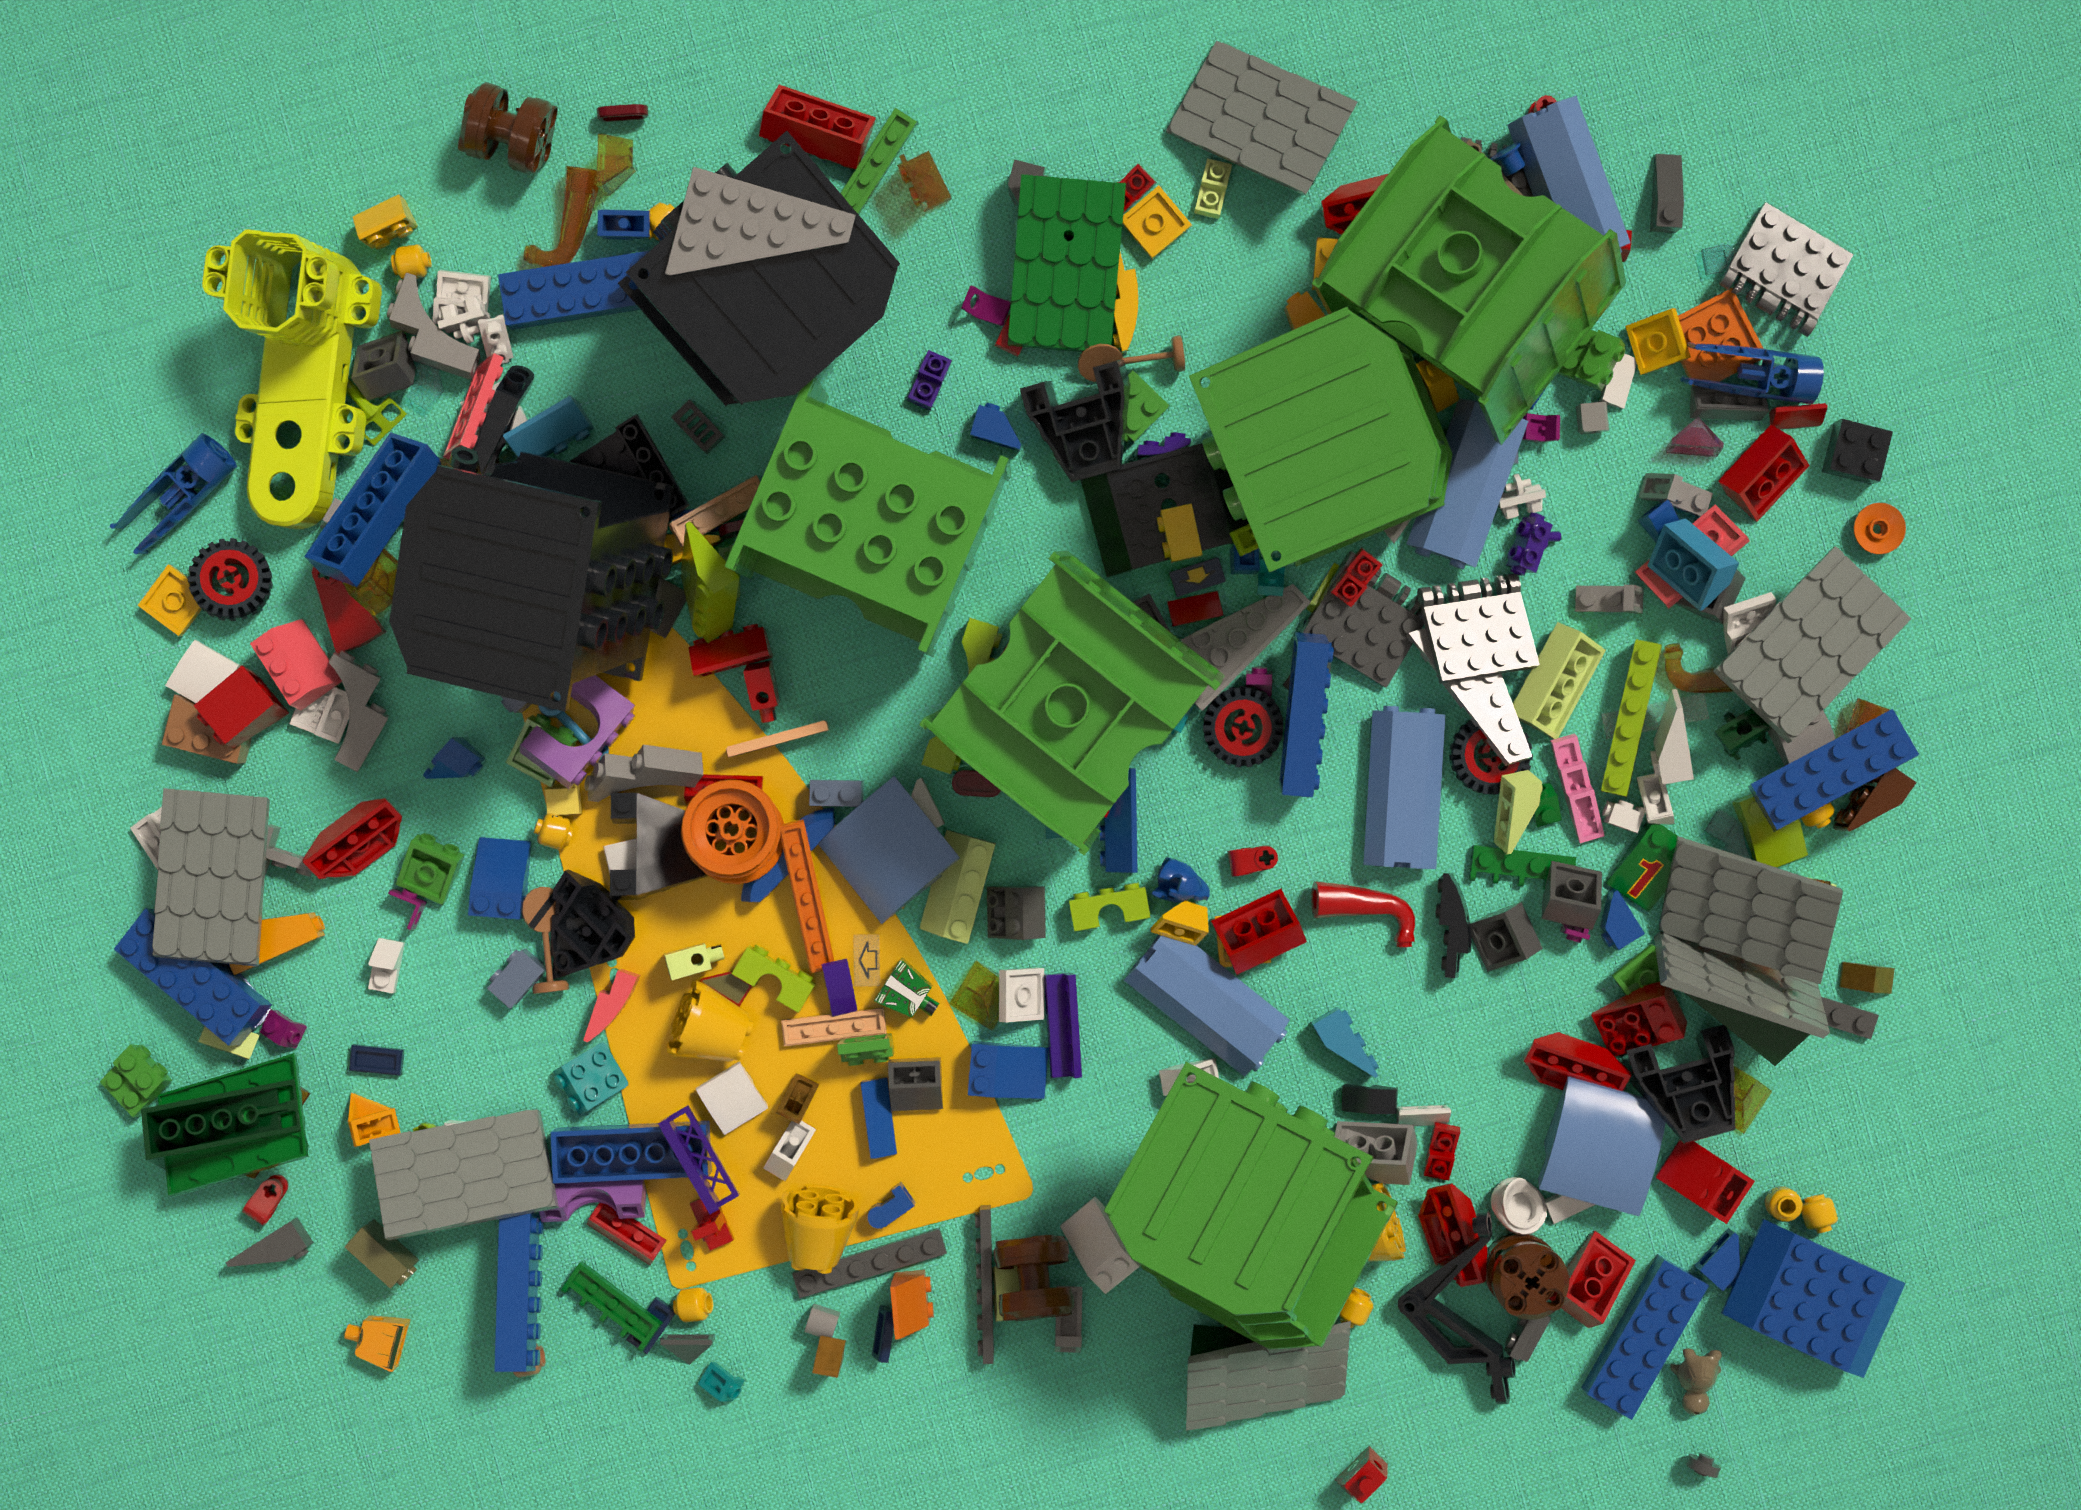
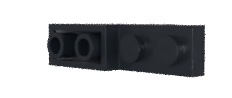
M1443 873V878H1439L1438 893H1442L1441 903H1437L1435 913L1436 919H1439V925L1449 926V930L1444 932V945H1447V956L1443 955L1441 970L1445 971V977L1457 978L1459 977L1461 953H1471V923L1466 901L1458 882L1452 873Z

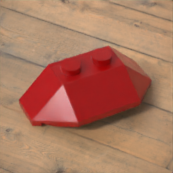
M1388 174L1341 185L1322 200L1321 205L1326 228L1342 235Z
M386 798L360 802L319 833L302 861L319 879L355 876L396 845L402 815Z
M1560 1032L1534 1039L1524 1057L1525 1064L1528 1065L1538 1082L1560 1090L1564 1089L1568 1076L1619 1091L1624 1090L1631 1077V1072L1606 1048Z
M1452 1183L1427 1189L1418 1217L1434 1263L1438 1265L1478 1237V1233L1474 1234L1472 1228V1219L1476 1218V1213L1471 1199ZM1487 1245L1455 1276L1454 1280H1456L1460 1287L1481 1284L1486 1281Z

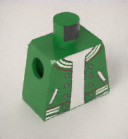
M901 958L874 1000L909 1017H913L918 1008L932 1016L940 1004L927 995L933 985L903 958Z

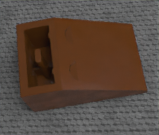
M1894 768L1860 786V788L1853 790L1850 794L1848 806L1845 809L1842 808L1835 816L1834 821L1836 823L1833 829L1850 832L1901 805L1917 782Z

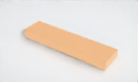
M757 475L669 523L668 526L680 547L684 544L685 524L690 521L704 535L747 511L760 484Z
M824 720L728 746L726 748L728 757H734L829 731L828 722Z
M884 1008L859 1010L833 1017L832 1014L781 1021L784 1046L887 1034Z

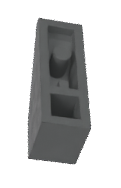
M1655 154L1650 232L1676 233L1683 225L1682 155Z
M296 1217L225 1263L228 1267L281 1262L288 1260L292 1256L297 1260L309 1252L307 1247L314 1242L298 1217Z

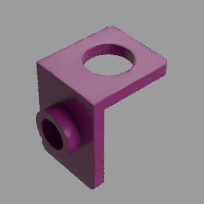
M971 285L961 308L977 319L1003 326L1010 310L1011 302L985 294ZM976 294V304L971 308V299Z
M404 888L402 891L397 889L389 890V895L416 905L407 927L408 930L416 929L427 902L417 898L418 894Z

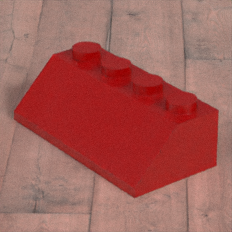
M779 84L763 111L759 137L774 142L783 133L788 131L806 153L815 155L820 159L836 162L847 168L857 169L864 156L876 117Z

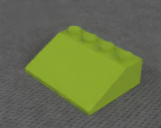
M689 521L685 524L681 579L692 628L697 636L703 637L709 643L733 627L739 576L734 571L725 567L726 561Z

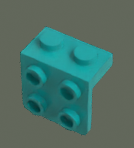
M605 1043L597 1044L553 1071L557 1086L560 1089H564L569 1097L567 1098L569 1106L573 1111H577L579 1115L628 1086L626 1077Z

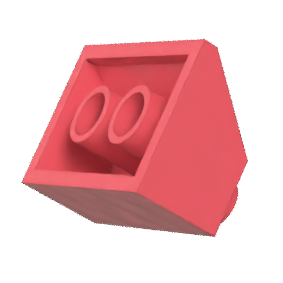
M303 619L271 628L250 643L288 704L301 711L342 682L335 669L329 664V658Z

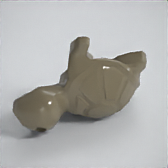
M1684 1349V1362L1681 1365H1670L1671 1371L1677 1375L1681 1386L1686 1390L1682 1399V1406L1690 1415H1700L1708 1409L1710 1402L1706 1392L1712 1389L1717 1375L1721 1372V1367H1719L1718 1363L1722 1353L1719 1350H1713L1704 1356H1698L1693 1349Z

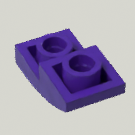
M928 350L907 401L931 411L952 360Z
M1171 432L1170 436H1165L1164 446H1159L1157 441H1144L1143 445H1138L1137 457L1147 458L1190 446L1191 438H1185V433Z
M847 958L822 964L832 1017L857 1011Z

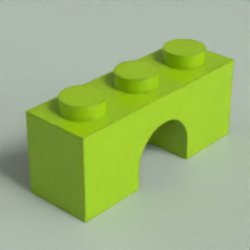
M1139 882L1125 884L1124 890L1114 891V887L1099 889V894L1089 896L1088 891L1073 894L1074 899H1069L1074 931L1100 927L1098 920L1099 911L1108 904L1117 905L1122 909L1125 922L1151 918L1145 886L1140 887Z
M757 944L754 947L749 945L732 974L753 987L757 985L762 975L773 974L777 976L781 981L782 989L776 1000L799 1013L816 985L812 982L813 977L801 970L799 973L790 969L791 964L779 957L776 960L769 957V951Z

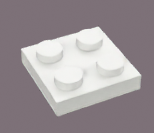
M1044 968L999 970V1022L1043 1020Z

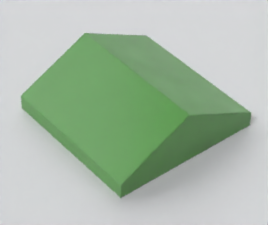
M1650 944L1611 975L1625 995H1629L1645 985L1660 982L1656 947L1653 944Z

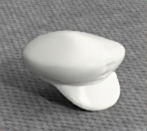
M1511 1177L1501 1181L1494 1188L1491 1195L1492 1210L1498 1220L1509 1231L1517 1235H1530L1543 1225L1547 1216V1207L1544 1203V1197L1535 1186L1524 1178Z

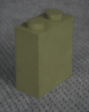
M375 1219L363 1226L345 1246L352 1255L390 1289L397 1283L401 1286L417 1271L414 1266L419 1259L397 1239H385L383 1226Z

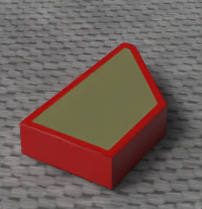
M733 971L700 979L699 982L705 983L739 1007L752 988V985L732 974Z

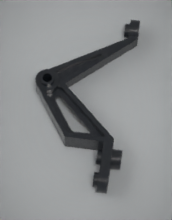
M519 365L509 368L495 391L474 450L465 446L456 447L452 450L449 463L453 468L475 470L476 473L485 475L490 466L495 464L507 442L503 435L512 430L518 407L532 386L534 373L530 369Z
M1477 1212L1476 1218L1472 1219V1228L1474 1234L1478 1233V1237L1413 1283L1405 1286L1398 1300V1308L1448 1364L1486 1363L1487 1375L1492 1376L1493 1382L1490 1386L1492 1400L1496 1399L1498 1405L1509 1404L1510 1389L1508 1378H1515L1514 1358L1504 1357L1501 1344L1435 1299L1491 1239L1492 1221L1490 1213ZM1431 1314L1472 1345L1454 1346L1426 1315Z

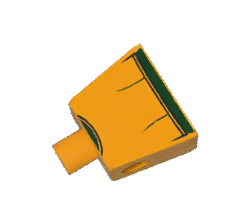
M368 1316L364 1319L362 1327L348 1324L344 1339L357 1342L355 1350L357 1357L393 1372L399 1366L411 1319Z

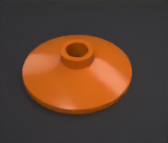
M1874 503L1864 507L1858 513L1854 521L1853 531L1857 543L1865 551L1872 554H1886L1895 550L1902 543L1906 533V524L1902 514L1894 506L1887 503ZM1875 524L1879 525L1881 528L1879 534H1876L1873 531V527Z

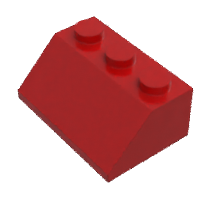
M1770 425L1734 465L1723 474L1718 482L1726 495L1754 521L1758 522L1810 465L1794 438Z
M758 624L743 627L744 632L734 634L733 630L727 631L720 635L719 639L712 640L709 643L704 638L693 641L694 646L688 647L693 676L701 678L773 658L766 629L759 627Z
M1278 889L1211 921L1236 975L1307 942L1301 925L1282 889Z

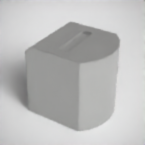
M1607 402L1584 403L1576 406L1578 433L1583 435L1609 431Z
M814 1304L804 1332L818 1337L821 1335L832 1338L841 1312Z

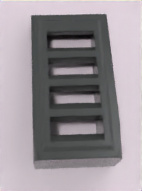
M690 400L671 417L706 454L725 438L722 432ZM689 409H692L694 412L682 422L680 418ZM699 416L701 419L689 429L687 426ZM705 423L707 427L696 436L694 433ZM712 430L714 434L703 443L701 440Z

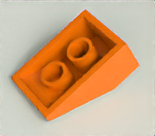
M925 1270L895 1272L890 1292L896 1340L929 1326L930 1318H934L933 1302H928L927 1292H932L931 1277H926Z

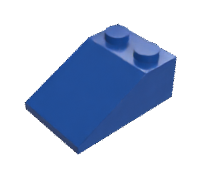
M479 837L470 887L469 916L523 919L521 910L522 902L528 890L531 841Z
M972 1041L968 1095L993 1098L1044 1099L1049 1047Z

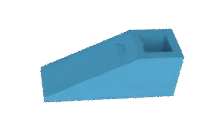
M1336 1007L1311 1021L1325 1047L1371 1076L1378 1077L1375 1070L1379 1066L1372 1054L1367 1056L1362 1047L1366 1046L1359 1032L1354 1034L1349 1025L1353 1021L1346 1010L1341 1012Z

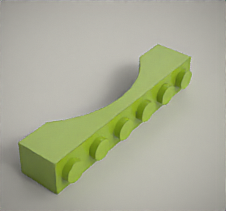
M969 618L962 639L967 656L968 675L977 664H986L994 661L995 658L990 657L993 647L998 649L1003 635L998 633L999 627L973 618ZM935 736L928 742L921 765L952 774L953 770L958 771L962 759Z
M1635 640L1601 787L1602 792L1628 797L1662 644Z

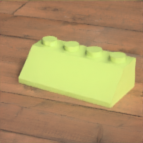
M1557 622L1543 650L1538 655L1540 665L1537 668H1532L1517 698L1512 703L1518 719L1553 739L1559 738L1606 650L1581 631Z
M946 830L944 838L960 859L941 874L942 877L931 885L919 929L968 944L996 843Z

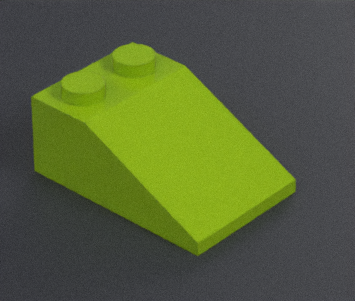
M1752 794L1732 801L1754 861L1779 867L1808 856L1800 819L1774 832Z

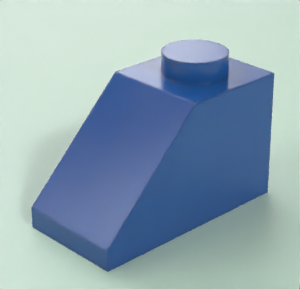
M598 210L597 236L612 240L650 238V211Z
M985 403V406L979 405L970 436L1020 452L1021 443L1004 412L999 411L1000 406L991 403Z
M1665 500L1647 511L1638 519V522L1657 543L1664 524L1678 521L1679 518L1671 502Z
M1616 889L1608 891L1600 925L1604 932L1601 934V937L1608 947L1612 946L1614 949L1620 950L1645 933L1619 891Z
M1729 1228L1694 1265L1722 1291L1733 1286L1740 1271L1739 1236Z

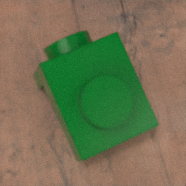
M1551 783L1542 784L1540 803L1533 815L1537 827L1562 820L1558 795Z

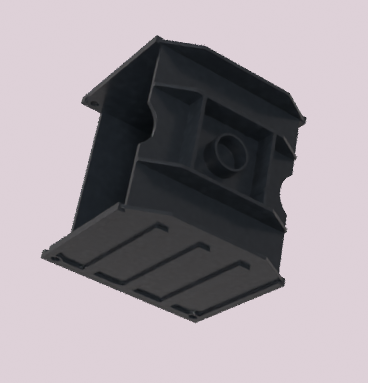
M786 131L738 174L728 162L715 173L856 215L848 243L669 276L665 274L683 206V202H681L658 224L659 226L653 231L661 242L626 271L627 275L617 283L725 406L735 403L742 405L746 402L797 394L884 316L896 272L900 265L899 261L789 132ZM782 144L790 146L789 154L781 152L780 147ZM632 280L638 286V289H631L629 282Z
M520 452V456L513 462L491 465L485 475L478 474L475 470H460L438 465L435 473L407 504L405 510L389 622L407 666L406 674L560 711L569 710L573 683L601 672L641 681L650 630H657L664 615V601L657 599L656 594L659 578H667L673 561L672 549L666 548L664 545L674 485L528 452ZM658 490L663 492L662 500L657 497ZM629 663H633V664H634V666H635V670H634V671H630V670H629V668H628ZM555 691L561 696L559 701L554 698Z

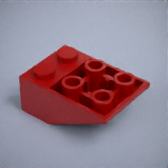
M1660 982L1640 987L1631 994L1625 995L1591 1014L1608 1051L1614 1056L1622 1055L1626 1050L1648 1044L1656 1046L1683 1039L1687 1026V1020L1672 988L1663 986Z
M1680 1139L1655 1176L1725 1224L1729 1222L1755 1182L1695 1141L1684 1144Z

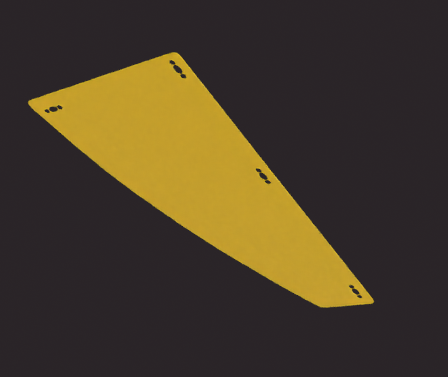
M673 627L667 638L650 631L641 681L602 672L596 674L598 678L635 705L632 713L635 715L634 719L626 728L622 725L617 731L619 736L609 747V754L633 757L634 754L638 753L642 745L702 753L703 774L763 776V791L776 805L781 813L784 824L798 821L812 812L824 809L822 806H809V788L775 745L738 756L728 757L726 750L728 746L767 735L714 674L701 678L693 676L688 649L690 645ZM629 663V665H628L629 670H630V671H634V670H635L634 664H633V663ZM571 697L569 710L565 712L590 738H595L599 731L595 716ZM532 704L522 712L524 722L532 715L542 714L539 710V705ZM550 718L551 725L558 729L560 726H564L557 718ZM577 740L574 747L582 746V744ZM590 764L584 772L590 775L594 766ZM586 775L579 784L582 813L559 815L568 818L571 823L570 826L574 827L569 845H564L558 851L564 871L569 869L601 883L610 892V875L603 846L637 839V824H613L611 820V795L599 802L588 801V791L585 790ZM540 782L546 802L545 788L547 785ZM652 785L618 792L639 793L686 810L688 806L684 800L685 786ZM731 811L725 812L721 817L724 819L728 818ZM748 812L740 813L739 818L742 821H746L750 814ZM730 825L726 833L735 836L738 833L739 827L735 828L733 825ZM749 829L746 836L754 838L757 834L756 829ZM720 841L717 843L718 851L726 848V842ZM742 843L735 846L736 853H742L745 850V845ZM819 845L811 851L833 957L834 961L847 958L857 1011L884 1008L887 1033H892L894 1055L889 1057V1060L941 1057L943 1109L892 1111L897 1154L871 1159L861 1081L887 1077L889 1087V1061L874 1063L873 1059L863 1060L864 1064L848 1066V1062H841V1055H838L837 1044L840 1040L784 1046L782 1020L832 1014L823 971L810 973L789 874L761 902L741 901L744 883L727 884L717 881L710 876L672 887L669 890L658 892L639 900H618L634 917L635 938L623 957L617 958L616 966L610 967L605 962L589 969L597 998L600 991H611L610 971L613 968L618 970L624 969L641 975L628 1003L617 1018L605 1029L611 1054L628 1081V1086L622 1089L621 1092L629 1123H659L664 1118L689 1105L697 1121H710L711 1145L740 1194L735 1199L721 1206L734 1240L710 1251L706 1241L703 1242L702 1238L695 1241L691 1233L697 1224V1220L691 1209L690 1202L700 1197L689 1177L644 1179L658 1235L667 1240L662 1247L669 1278L672 1285L679 1289L790 1261L787 1255L781 1215L782 1195L789 1189L795 1192L804 1190L805 1185H823L843 1190L842 1195L849 1199L856 1198L859 1202L858 1217L846 1246L979 1212L981 1205H991V1208L1025 1200L1033 1192L1032 1180L996 1099L993 1097L968 1095L971 1046L945 994L913 939L896 914L881 924ZM867 941H869V950H877L878 963L877 970H869V979L859 962ZM705 943L706 948L721 944L725 959L710 963L712 969L675 980L670 979L664 957L665 953ZM757 944L768 950V956L774 960L779 957L790 963V969L799 973L801 970L812 976V982L816 985L799 1013L776 1000L781 992L782 984L780 979L773 974L762 975L757 985L752 986L740 1008L749 1013L750 1021L753 1022V1028L750 1035L744 1037L742 1043L744 1051L739 1061L752 1078L754 1086L768 1104V1109L724 1135L701 1100L696 1088L739 1061L735 1059L729 1062L676 1057L667 1053V1043L669 1041L673 1042L671 1025L684 993H690L693 989L690 987L693 980L700 981L704 977L733 971L749 945L754 947ZM701 954L691 957L692 964L702 961ZM901 958L905 959L933 985L927 995L940 1004L932 1016L918 1008L913 1017H909L874 1001ZM797 1073L819 1083L802 1119L803 1122L815 1128L816 1131L788 1178L784 1181L765 1170L764 1166L791 1123V1120L776 1114ZM686 1113L673 1120L674 1122H690ZM711 1161L712 1172L710 1176L714 1177L717 1167L714 1164V1162ZM998 1164L1005 1166L1003 1174H998L995 1171V1167ZM981 1167H991L994 1170V1174L985 1180L976 1179L974 1176L975 1171ZM719 1172L718 1178L723 1179L722 1176H721V1174H720V1172ZM966 1172H970L973 1175L971 1182L963 1180V1175ZM708 1180V1182L710 1183V1185H711V1187H712L713 1181H712V1180ZM716 1182L714 1192L719 1200L731 1194L727 1184ZM899 1182H902L915 1200V1206L886 1227L881 1229L872 1227L868 1222L870 1208L874 1204L884 1203L894 1195L891 1191L892 1188ZM679 1230H687V1238H679ZM684 1240H688L693 1246L694 1255L691 1260L685 1259L681 1253V1243ZM689 1261L696 1263L694 1271L687 1269L686 1265Z

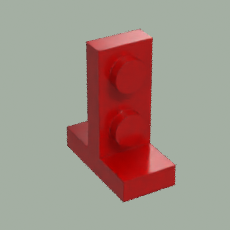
M701 1198L690 1202L691 1209L697 1220V1224L691 1231L695 1241L702 1238L703 1242L706 1241L711 1251L734 1240L721 1207L709 1214Z

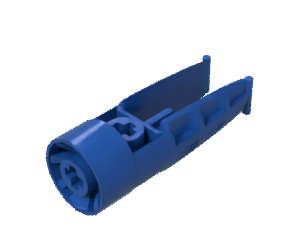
M1687 343L1688 347L1696 350L1763 359L1762 365L1740 363V367L1737 369L1738 378L1758 381L1757 387L1681 377L1680 381L1683 383L1738 395L1803 404H1813L1821 391L1824 365L1820 357L1744 346ZM1773 356L1786 357L1783 365L1774 363L1775 358ZM1780 372L1779 378H1774L1775 373ZM1769 386L1779 388L1780 395L1768 393Z
M204 433L200 434L128 507L119 521L110 524V528L124 529L175 482L159 498L160 502L166 505L168 509H171L185 494L188 497H185L133 550L134 554H148L147 549L179 524L237 468L235 460L216 440ZM185 461L188 465L180 467ZM204 487L199 493L194 490Z

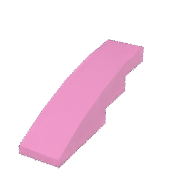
M1574 733L1550 740L1562 789L1579 843L1604 837L1595 792L1590 784L1586 763L1582 758L1577 735Z

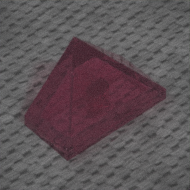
M1697 417L1671 439L1666 447V453L1717 457L1724 448V443Z

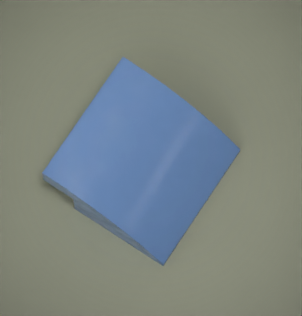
M895 776L855 808L818 844L881 924L942 877L941 874L960 859L958 854Z
M1568 1076L1544 1140L1546 1158L1538 1177L1539 1189L1640 1216L1657 1164L1666 1122L1644 1097Z

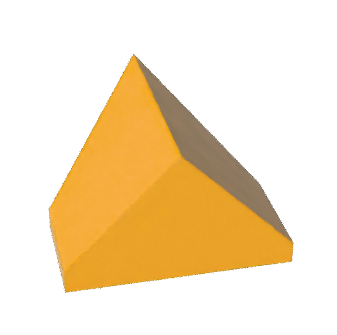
M351 1092L348 1124L354 1147L367 1144L370 1139L401 1133L395 1108L387 1107Z

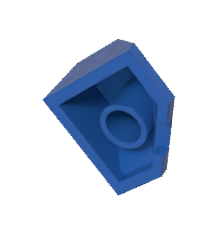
M452 737L431 761L435 765L432 770L428 768L423 776L426 779L469 777L470 775L474 777L483 768L481 763L485 757L463 737Z

